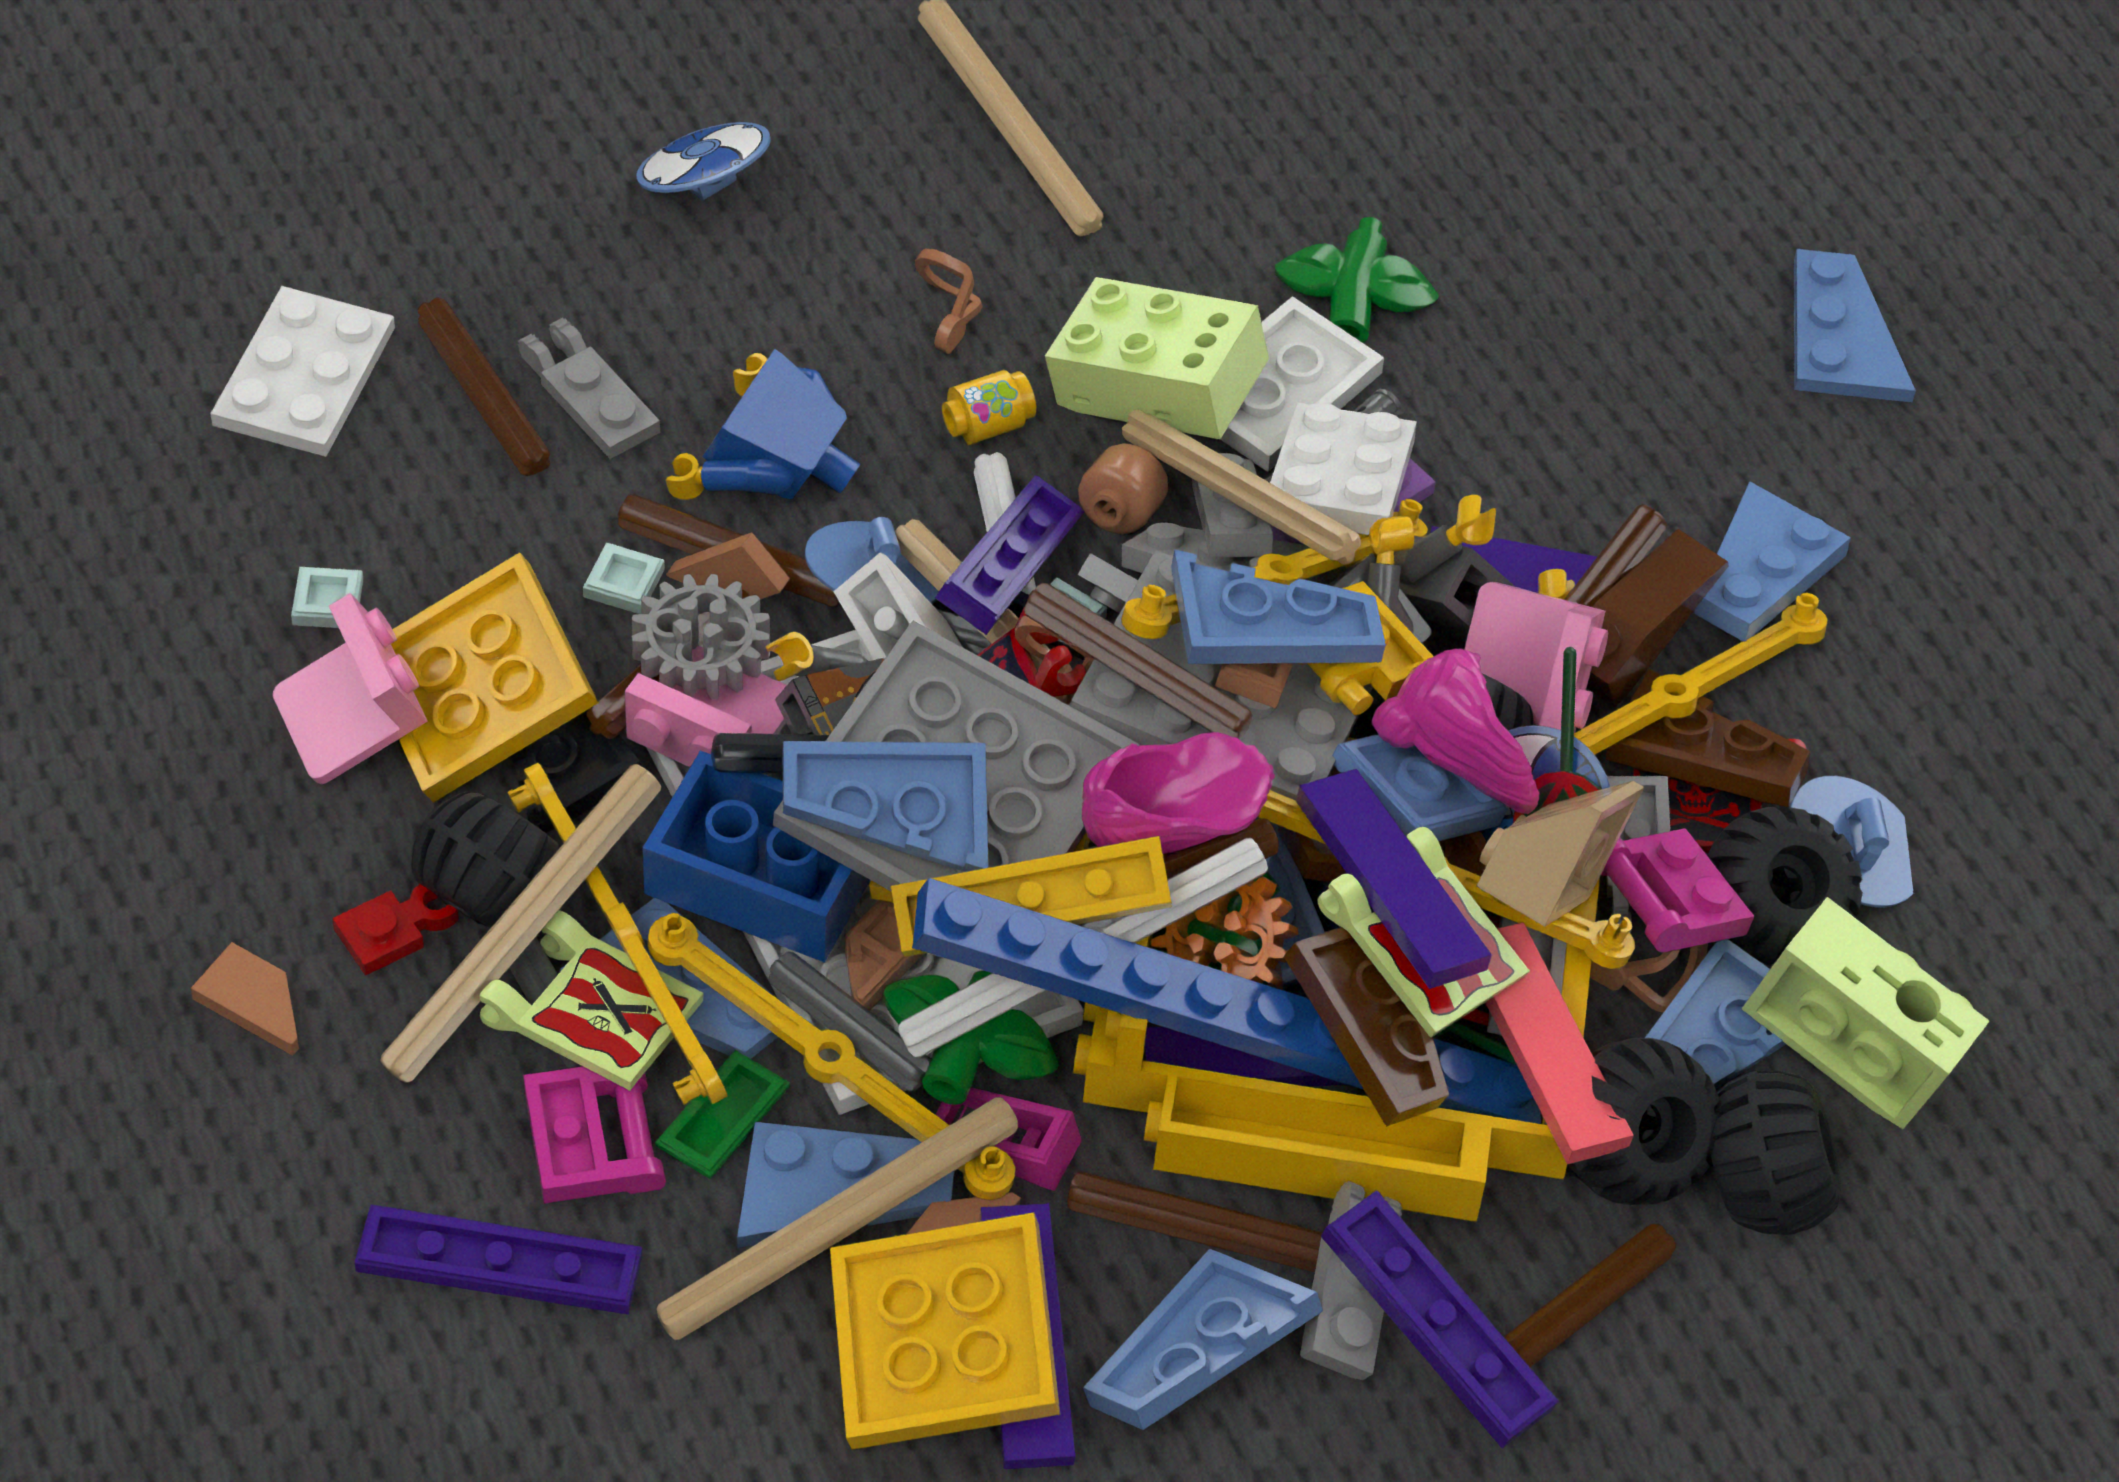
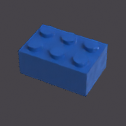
M700 750L643 846L644 894L825 963L870 879L773 826L774 812L783 801V781L762 773L718 772L714 769L711 754Z

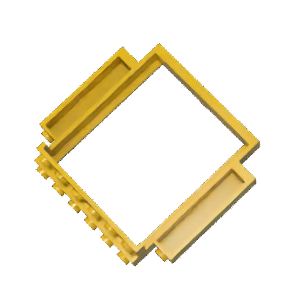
M1600 877L1589 899L1570 910L1569 913L1595 923ZM1153 934L1136 942V944L1151 948ZM1566 943L1561 996L1584 1038L1591 959L1583 949ZM1085 1002L1083 1020L1094 1022L1092 1035L1079 1034L1073 1074L1085 1075L1083 1102L1148 1113L1144 1141L1157 1143L1153 1170L1335 1199L1340 1187L1345 1182L1350 1181L1364 1188V1192H1366L1364 1198H1367L1377 1190L1383 1198L1386 1196L1401 1203L1400 1207H1402V1210L1477 1222L1486 1183L1487 1167L1564 1180L1567 1163L1544 1117L1542 1124L1437 1108L1386 1127L1368 1096L1144 1061L1143 1054L1148 1020L1134 1018Z

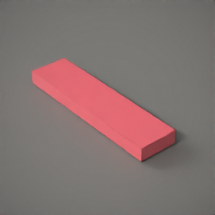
M1524 922L1497 928L1530 972L1524 978L1485 1003L1566 1163L1571 1164L1630 1147L1634 1135L1626 1119L1617 1116L1610 1104L1595 1099L1592 1089V1076L1604 1082L1606 1081L1598 1065L1594 1063L1595 1059ZM1609 1116L1620 1118V1120L1610 1118Z

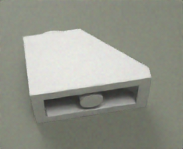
M881 552L833 591L874 660L886 658L912 620L962 647L947 620L898 567Z

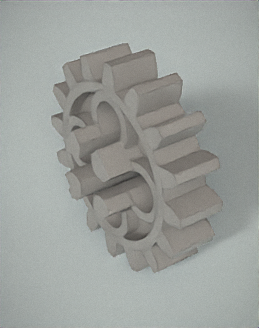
M691 574L684 575L683 587L675 589L667 582L661 583L660 600L644 596L641 599L642 614H636L632 617V655L634 660L641 661V674L649 678L659 675L660 683L674 688L676 685L682 686L683 693L694 697L697 689H706L711 700L718 699L719 686L725 684L736 692L743 690V674L758 678L761 674V659H769L770 651L767 652L766 645L770 644V618L768 613H760V598L757 595H752L742 599V583L738 581L730 584L726 589L720 588L718 576L715 574H711L708 577L705 585H696ZM710 612V624H706L703 630L704 659L693 662L692 649H696L699 644L698 615Z

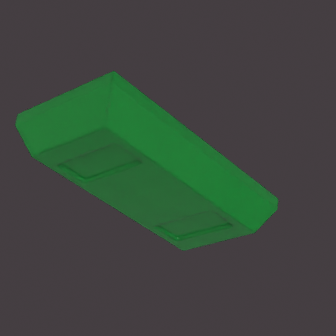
M737 1050L716 1071L728 1097L714 1104L710 1102L707 1096L703 1098L700 1095L692 1099L655 1142L656 1147L709 1179L716 1174L751 1133L755 1122H760L790 1087V1082Z

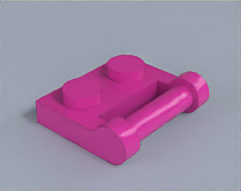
M1686 828L1628 840H1622L1619 837L1601 873L1602 876L1610 877L1645 923V935L1659 952H1668L1747 935L1754 918L1752 912Z
M583 1066L523 1075L524 1091L544 1204L625 1191L630 1194L661 1190L665 1186L666 1178L663 1163L660 1159L654 1157L643 1093L648 1087L646 1072L630 1091ZM610 1095L613 1098L616 1097L627 1159L608 1162L597 1096Z

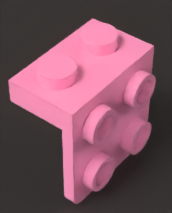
M1488 582L1479 589L1464 650L1480 655L1481 673L1503 683L1525 698L1531 706L1534 724L1561 730L1563 653L1565 648L1573 647L1577 653L1575 733L1576 728H1584L1590 712L1593 692L1587 691L1586 688L1592 666L1599 667L1605 652L1608 630L1601 628L1606 611L1498 582Z
M351 593L329 605L346 643L280 682L273 691V698L309 776L319 784H325L428 722L413 690L419 687L418 681L400 654L396 655L391 646L397 639L390 624L378 608L368 612Z
M697 646L696 649H692L693 662L704 659L703 647ZM638 673L625 690L627 739L691 767L700 750L711 754L714 736L718 733L773 734L784 719L775 699L787 685L763 674H760L758 678L743 674V690L736 692L725 684L719 686L718 699L711 700L706 689H697L694 697L683 693L682 686L676 685L674 688H671Z

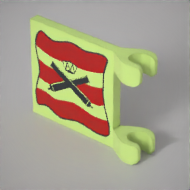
M1419 827L1408 833L1406 837L1492 954L1487 971L1429 989L1376 913L1371 912L1362 886L1351 874H1342L1332 880L1328 886L1329 889L1319 896L1318 906L1327 918L1351 934L1431 1038L1524 978L1530 970L1448 867L1441 846L1433 832L1429 828Z
M558 910L541 930L546 935L541 939L540 944L547 956L557 960L569 961L533 1005H530L509 984L498 979L491 981L480 993L481 1002L486 1004L481 1009L480 1018L484 1024L493 1029L518 1032L630 1091L674 1036L628 955L591 936L574 918ZM658 970L687 1021L703 1002L704 993Z

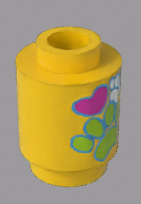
M1001 370L950 387L947 394L948 401L942 404V415L949 433L953 437L962 435L967 445L1022 428L1026 419L1036 415V400L1027 377L1021 371L1010 374L1006 370Z

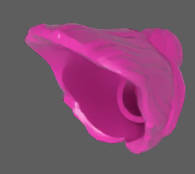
M1464 649L1446 650L1415 667L1406 677L1397 697L1387 699L1376 709L1372 717V725L1378 732V736L1393 747L1407 749L1416 746L1429 761L1467 780L1483 794L1502 802L1516 812L1531 813L1538 805L1540 794L1536 782L1533 780L1532 767L1523 752L1522 746L1496 717L1491 697L1486 688L1487 681L1481 673L1480 655Z
M1218 732L1199 734L1175 744L1137 746L1131 743L1124 749H1119L1098 762L1086 775L1083 782L1082 821L1088 838L1097 847L1159 836L1163 854L1175 853L1218 836L1230 835L1247 828L1259 816L1263 805L1267 801L1269 789L1272 788V780L1275 778L1274 769L1267 762L1266 757L1259 753L1254 745H1245L1238 738Z

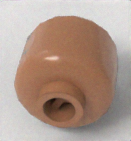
M1126 443L1113 445L1100 454L1084 473L1078 488L1079 502L1086 516L1096 526L1107 532L1121 535L1134 533L1147 524L1163 504L1168 492V477L1162 464L1151 452L1138 445Z

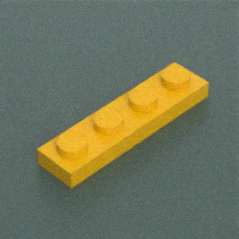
M1159 836L932 878L1076 925L1172 907ZM927 879L891 886L901 951L904 957L927 953L912 948L918 891Z

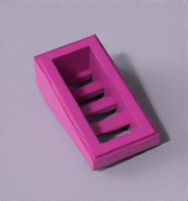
M971 1087L965 1102L962 1103L965 1107L959 1119L962 1118L967 1107L976 1110L996 1097L1003 1098L1014 1111L1018 1120V1127L1027 1130L1020 1144L1011 1142L1014 1136L1012 1134L993 1147L1006 1152L1012 1158L1016 1177L1055 1191L1081 1143V1136L1073 1112ZM942 1102L935 1115L950 1125L961 1104L952 1105Z

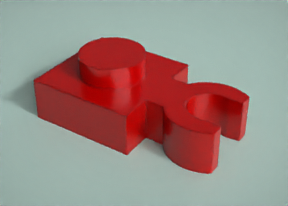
M419 884L412 891L410 899L399 903L390 890L332 918L334 931L366 976L424 948L423 936L420 931L424 929L429 931L448 929L459 920L458 909L451 905H446L439 910L427 908L425 905L428 902L439 897Z

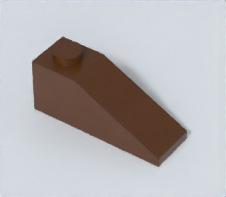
M1677 529L1593 605V608L1606 611L1601 629L1608 630V639L1599 667L1592 666L1587 688L1616 707L1629 694L1729 567L1728 561L1680 529Z

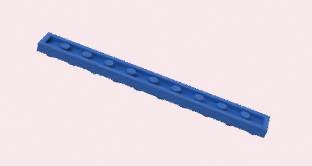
M928 878L918 891L912 946L914 949L1134 1018L1147 1019L1148 1022L1363 1089L1308 998L932 878ZM1433 1038L1449 1092V1096L1438 1108L1541 1124L1540 1109L1517 1066Z

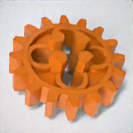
M1262 876L1258 880H1253L1166 926L1165 935H1159L1151 939V946L1166 951L1170 955L1208 966L1210 962H1220L1222 964L1221 971L1258 983L1266 981L1280 987L1284 981L1275 970L1278 961L1287 963L1283 957L1288 951L1283 948L1284 939L1297 936L1299 932L1297 927L1281 921V917L1293 908L1290 901L1282 897L1271 898L1277 884ZM1240 894L1242 898L1240 911L1234 910L1229 912L1227 910L1228 902L1233 896ZM1194 918H1197L1198 921L1221 931H1233L1254 941L1261 938L1262 948L1256 956H1252L1251 953L1225 942L1217 943L1195 933L1188 936L1187 928L1189 923Z

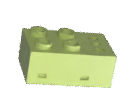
M1096 277L1046 353L1045 359L1056 402L1060 406L1082 414L1128 422V414L1139 409L1146 414L1155 416L1183 433L1221 439L1268 362L1269 356L1258 305Z
M1828 897L1785 948L1742 1007L1744 1012L1782 1039L1784 1043L1863 1104L1902 1129L1906 1127L1946 1079L1989 1023L1987 1018L1973 1009L1966 998L1958 993L1951 992L1922 970L1911 956L1896 950Z

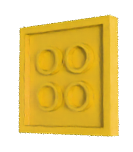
M520 552L392 629L397 640L391 646L396 655L400 654L418 681L419 687L413 690L428 721L398 740L422 792L433 803L598 704L530 563Z
M1034 1212L830 1248L846 1439L852 1450L1060 1415L1040 1229Z

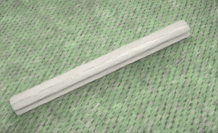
M1245 838L1168 879L1172 901L1171 908L1090 922L1081 926L1136 943L1264 875L1268 870L1266 859L1257 843L1252 838ZM991 973L901 1021L898 1025L899 1034L913 1057L920 1058L1046 990Z

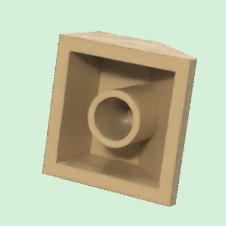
M1630 781L1548 804L1527 817L1524 815L1519 816L1514 824L1505 830L1498 828L1489 838L1481 853L1480 862L1486 865V868L1476 887L1544 927L1589 899L1644 787L1635 781Z

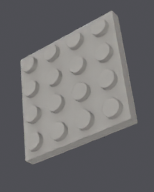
M1155 550L1126 602L1131 599L1141 598L1143 587L1148 585L1161 587L1165 590L1166 596L1175 594L1171 570L1173 557ZM1124 605L1114 623L1115 626L1251 711L1253 716L1249 728L1239 740L1245 745H1254L1259 753L1266 757L1267 762L1273 766L1275 778L1272 780V788L1269 790L1296 800L1299 785L1330 777L1336 760L1332 755L1339 743L1347 741L1359 715H1353L1342 702H1332L1320 688L1321 679L1307 664L1293 663L1279 703L1275 709L1215 687L1222 664H1188L1181 622L1171 625L1167 635L1158 639L1142 638L1127 631L1121 622L1125 608ZM1095 659L1069 705L1135 741L1139 746L1175 744L1199 734L1211 733ZM1370 684L1363 686L1370 694L1373 687Z
M912 620L826 740L829 742L985 743L988 868L1073 852L1086 833L1082 821L1083 782L1086 775L1098 762L1119 749H1124L1131 743L1139 746L1135 741ZM783 801L774 812L773 826L891 891L892 885L963 872L783 814Z

